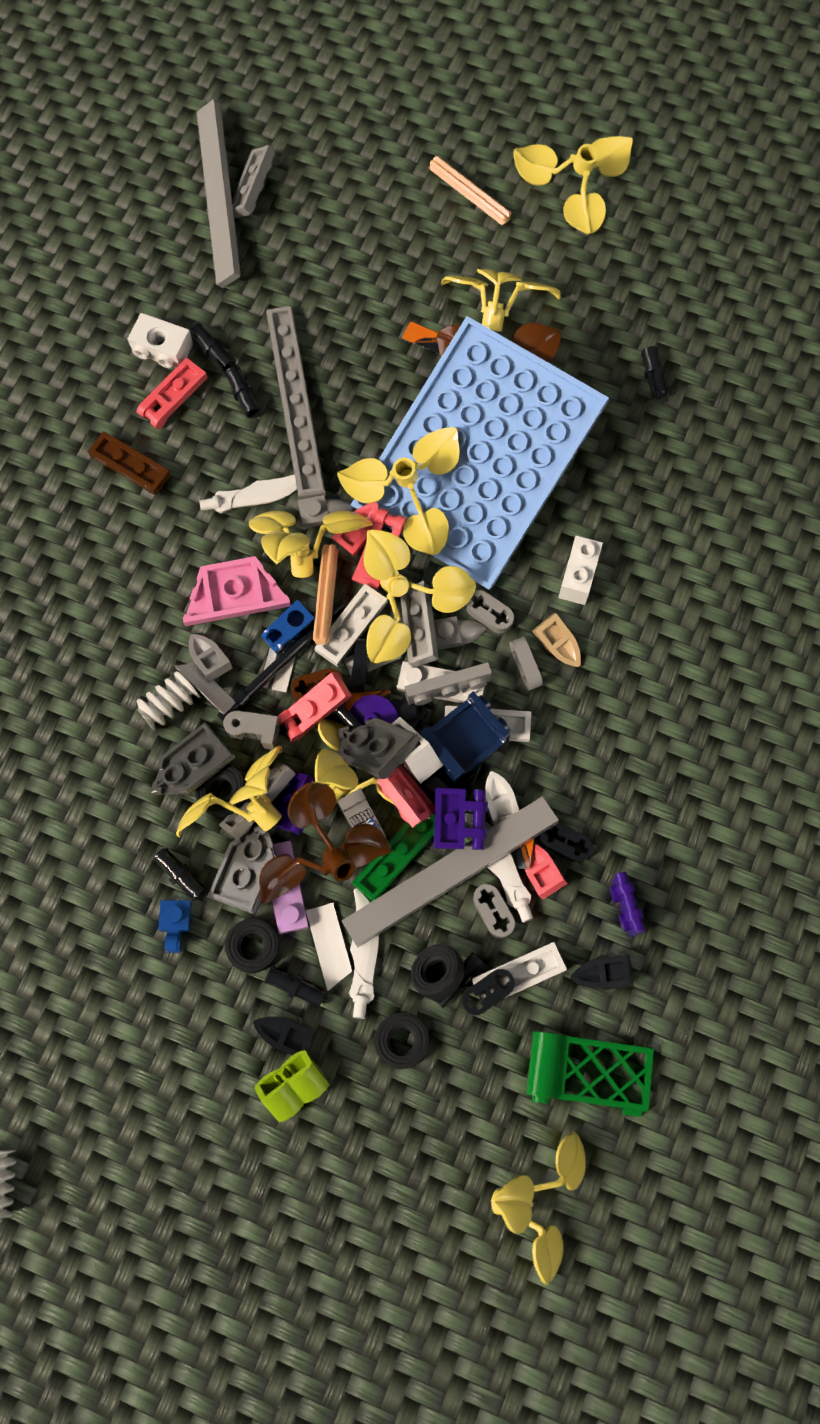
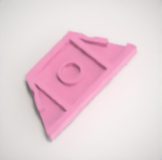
M256 556L200 567L196 578L197 584L192 590L191 602L187 614H184L183 623L185 626H191L290 607L291 603L288 596L281 591L276 581L265 571Z

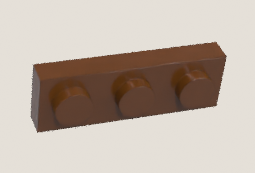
M104 431L87 451L91 458L155 496L171 476L168 469Z

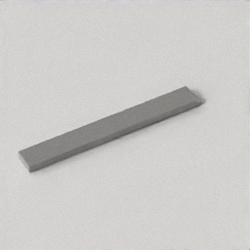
M213 99L197 111L216 285L224 288L241 277L221 106L220 102Z
M292 306L267 309L266 313L298 497L300 500L321 495L326 496Z
M542 796L487 830V838H484V850H472V840L464 844V849H456L346 917L342 920V923L358 948L558 824L559 820Z

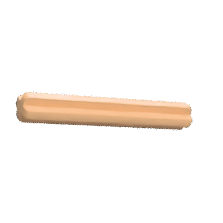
M435 156L431 160V171L498 223L505 225L510 220L511 212L442 158Z
M325 544L322 547L313 640L317 645H327L330 641L338 549L334 544Z

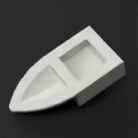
M491 771L485 787V802H488L487 813L490 822L495 826L518 812L519 808L509 783L502 776Z

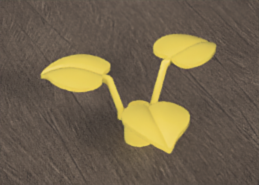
M618 136L599 139L592 144H584L580 146L576 155L572 154L570 159L558 168H555L557 165L555 152L550 147L539 144L515 148L514 161L523 179L537 186L548 184L552 174H558L573 163L576 172L583 175L581 195L575 194L566 200L563 209L564 216L567 222L574 228L585 234H593L601 227L604 221L606 207L599 194L590 193L586 195L589 174L596 167H598L601 174L608 177H616L623 174L630 162L633 139Z
M477 269V273L484 275L495 284L493 301H488V306L485 286L488 287V283L472 277L446 276L441 285L454 281L472 285L479 289L482 299L481 312H484L482 325L493 331H502L504 316L508 317L509 310L520 291L530 289L545 290L552 293L558 300L561 295L560 290L555 287L536 282H522V278L507 272L497 273L490 269ZM507 281H521L516 282L517 286L505 309H503L504 303L498 302L500 285Z
M457 428L439 429L422 437L413 449L415 461L409 458L398 459L393 464V470L390 471L389 477L385 465L373 458L362 459L338 472V478L345 491L361 503L370 504L380 501L385 493L384 486H389L394 478L400 486L408 487L419 515H413L406 520L403 527L404 538L413 549L432 556L437 555L446 545L449 536V524L444 513L437 508H431L425 513L423 512L413 486L418 480L416 469L424 470L427 467L435 475H442L452 471L456 467L460 456Z
M269 511L249 520V527L257 533L265 534L261 538L262 547L276 564L290 555L292 575L298 578H305L314 573L313 559L318 558V549L326 530L333 534L347 533L373 526V523L368 518L351 511L330 513L323 517L324 524L320 526L313 550L309 547L310 539L308 536L302 533L290 532L288 527L295 525L296 519L288 512Z
M382 530L367 531V543L364 551L365 570L372 578L380 580L381 587L388 592L387 599H389L394 613V620L388 615H380L372 622L369 628L366 645L369 660L375 664L398 658L406 652L411 642L409 627L399 622L400 614L394 599L395 597H401L406 594L408 588H413L433 594L432 606L440 612L451 613L464 607L471 600L476 589V582L465 570L457 566L441 568L433 578L434 589L408 581L406 577L398 572V570L405 568L410 562L408 545L398 536Z
M330 719L321 720L318 724L320 737L329 747L339 751V729L345 726ZM322 749L317 755L315 782L327 784L332 788L336 795V804L344 796L371 784L377 785V792L384 799L394 804L391 799L383 794L381 786L376 781L377 777H373L358 785L356 773L337 752L330 749Z
M280 745L275 747L254 762L244 776L245 786L241 787L229 801L231 804L215 797L212 793L197 800L183 815L176 835L180 838L182 830L196 821L213 804H219L241 815L248 822L254 820L264 831L271 829L280 820L282 815L270 803L271 800L265 793L268 792L267 780L271 771L269 766L275 760L278 753H282V747ZM248 798L252 800L246 807L249 810L248 813L233 806V804Z
M572 1132V1134L564 1137L556 1152V1170L560 1176L558 1180L533 1185L529 1176L519 1175L508 1182L503 1188H497L491 1200L493 1212L497 1215H502L506 1225L513 1233L521 1234L528 1226L538 1232L539 1236L533 1243V1261L536 1271L545 1285H549L561 1264L563 1239L557 1227L548 1226L545 1230L543 1226L531 1221L532 1200L536 1191L560 1187L564 1183L568 1190L573 1191L581 1184L585 1174L586 1158L583 1144L576 1132Z

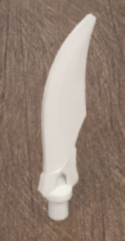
M295 474L283 478L255 481L250 486L241 490L218 491L215 496H212L213 498L199 500L201 511L215 509L218 513H224L234 508L267 504L284 499L297 491Z
M465 813L466 823L470 828H473V815ZM485 821V829L489 830L490 828H492V826ZM511 853L487 868L500 879L506 894L507 904L518 910L524 923L533 919L528 906L531 894L524 887Z
M354 889L356 911H358L370 902L358 889ZM379 935L358 948L353 940L351 943L350 951L355 965L353 983L349 992L350 997L355 1002L353 1018L365 1019L366 1005L374 998L373 976Z

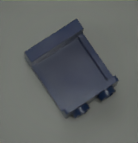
M474 691L468 695L466 701L431 728L427 726L419 733L429 742L443 765L441 768L455 784L509 742L510 727L503 718H496L490 711L492 707L483 695L478 697Z

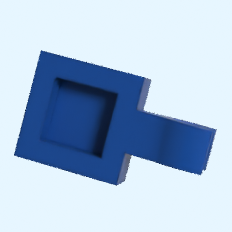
M160 900L158 930L160 932H167L164 946L167 953H180L181 932H190L191 901Z

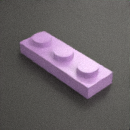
M291 841L273 844L277 856L289 854L295 860ZM300 883L289 892L272 900L280 935L309 928Z

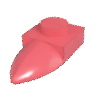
M375 502L362 506L355 513L368 518L374 525L378 513V503ZM373 526L335 534L332 539L355 557L367 542V531L372 530Z
M533 843L530 868L525 869V872L538 895L545 899L568 883L550 855L543 848Z

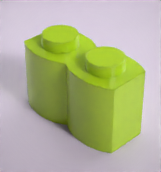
M303 1050L287 1059L280 1069L265 1075L255 1085L254 1089L260 1101L276 1120L283 1122L296 1115L305 1103L320 1097L330 1084L321 1069L309 1054Z

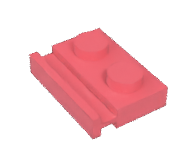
M403 764L396 768L387 779L378 778L376 780L381 786L383 794L391 799L398 808L400 816L412 828L434 815L435 805Z

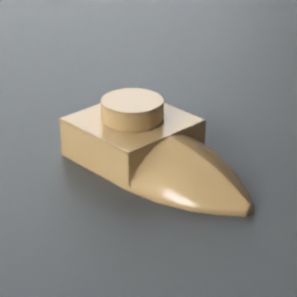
M553 613L532 630L549 653H552L565 664L575 667L580 666L581 656L578 643L557 613Z

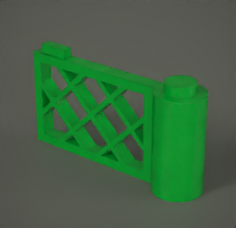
M533 1032L526 1095H532L531 1102L550 1104V1099L554 1098L622 1108V1115L642 1117V1111L649 1112L654 1049L545 1032ZM569 1043L581 1045L588 1055L576 1066L568 1057ZM587 1046L598 1048L591 1052V1050ZM604 1048L610 1049L618 1059L606 1070L595 1057ZM617 1050L626 1051L627 1053L621 1056ZM633 1053L645 1054L644 1068L635 1074L625 1060ZM591 1059L601 1074L588 1083L578 1069ZM567 1064H568V1065L570 1066L571 1070L566 1073ZM622 1064L632 1078L619 1088L609 1076V1073ZM575 1073L585 1087L576 1095L565 1094V1080ZM642 1075H643V1083L639 1080V1077L642 1076ZM605 1077L615 1092L606 1099H600L592 1087ZM634 1081L642 1091L641 1104L630 1103L622 1093ZM589 1091L592 1097H586L582 1095ZM619 1096L623 1102L614 1101L613 1099Z

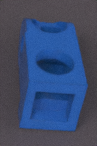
M297 599L262 633L261 638L277 654L314 624L315 618Z

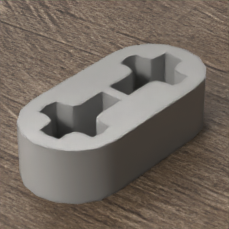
M475 590L471 600L466 604L467 613L496 633L503 634L508 632L514 622L512 610L487 592ZM480 599L483 600V607L473 608V600L476 602ZM506 615L507 623H496V616Z
M521 637L510 641L509 644L513 658L527 690L542 686L541 674L526 639Z
M490 884L479 886L474 892L473 903L488 931L496 938L503 939L508 937L515 927V921L510 910L494 886ZM482 891H485L486 894L492 893L494 895L491 900L494 907L493 910H490L487 903L481 904L479 902ZM497 912L501 920L507 919L509 921L506 925V932H503L501 929H494L493 926L496 924L494 913Z

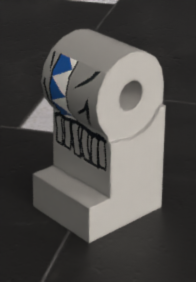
M232 711L225 716L223 721L226 732L233 740L243 741L247 738L261 740L264 749L269 750L277 746L281 726L278 716Z
M361 788L338 800V805L351 828L367 823L374 825L384 834Z

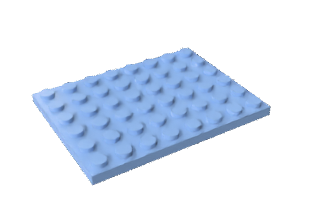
M466 316L378 460L385 465L389 477L390 471L393 470V464L398 459L409 458L415 461L413 449L422 437L439 429L457 428L460 456L456 467L442 475L432 474L427 467L424 470L416 469L418 480L413 486L424 513L431 508H437L444 513L448 520L449 536L446 545L437 555L433 556L448 566L462 568L476 583L490 591L607 405L609 397ZM395 478L389 486H384V496L380 501L376 502L378 503V511L380 508L388 510L389 514L393 516L401 515L407 519L413 515H419L408 487L400 486ZM355 499L351 503V506L355 509L367 505V503H361ZM386 524L384 525L386 528L390 529L391 531L393 530V527H391V526H389V525H386Z

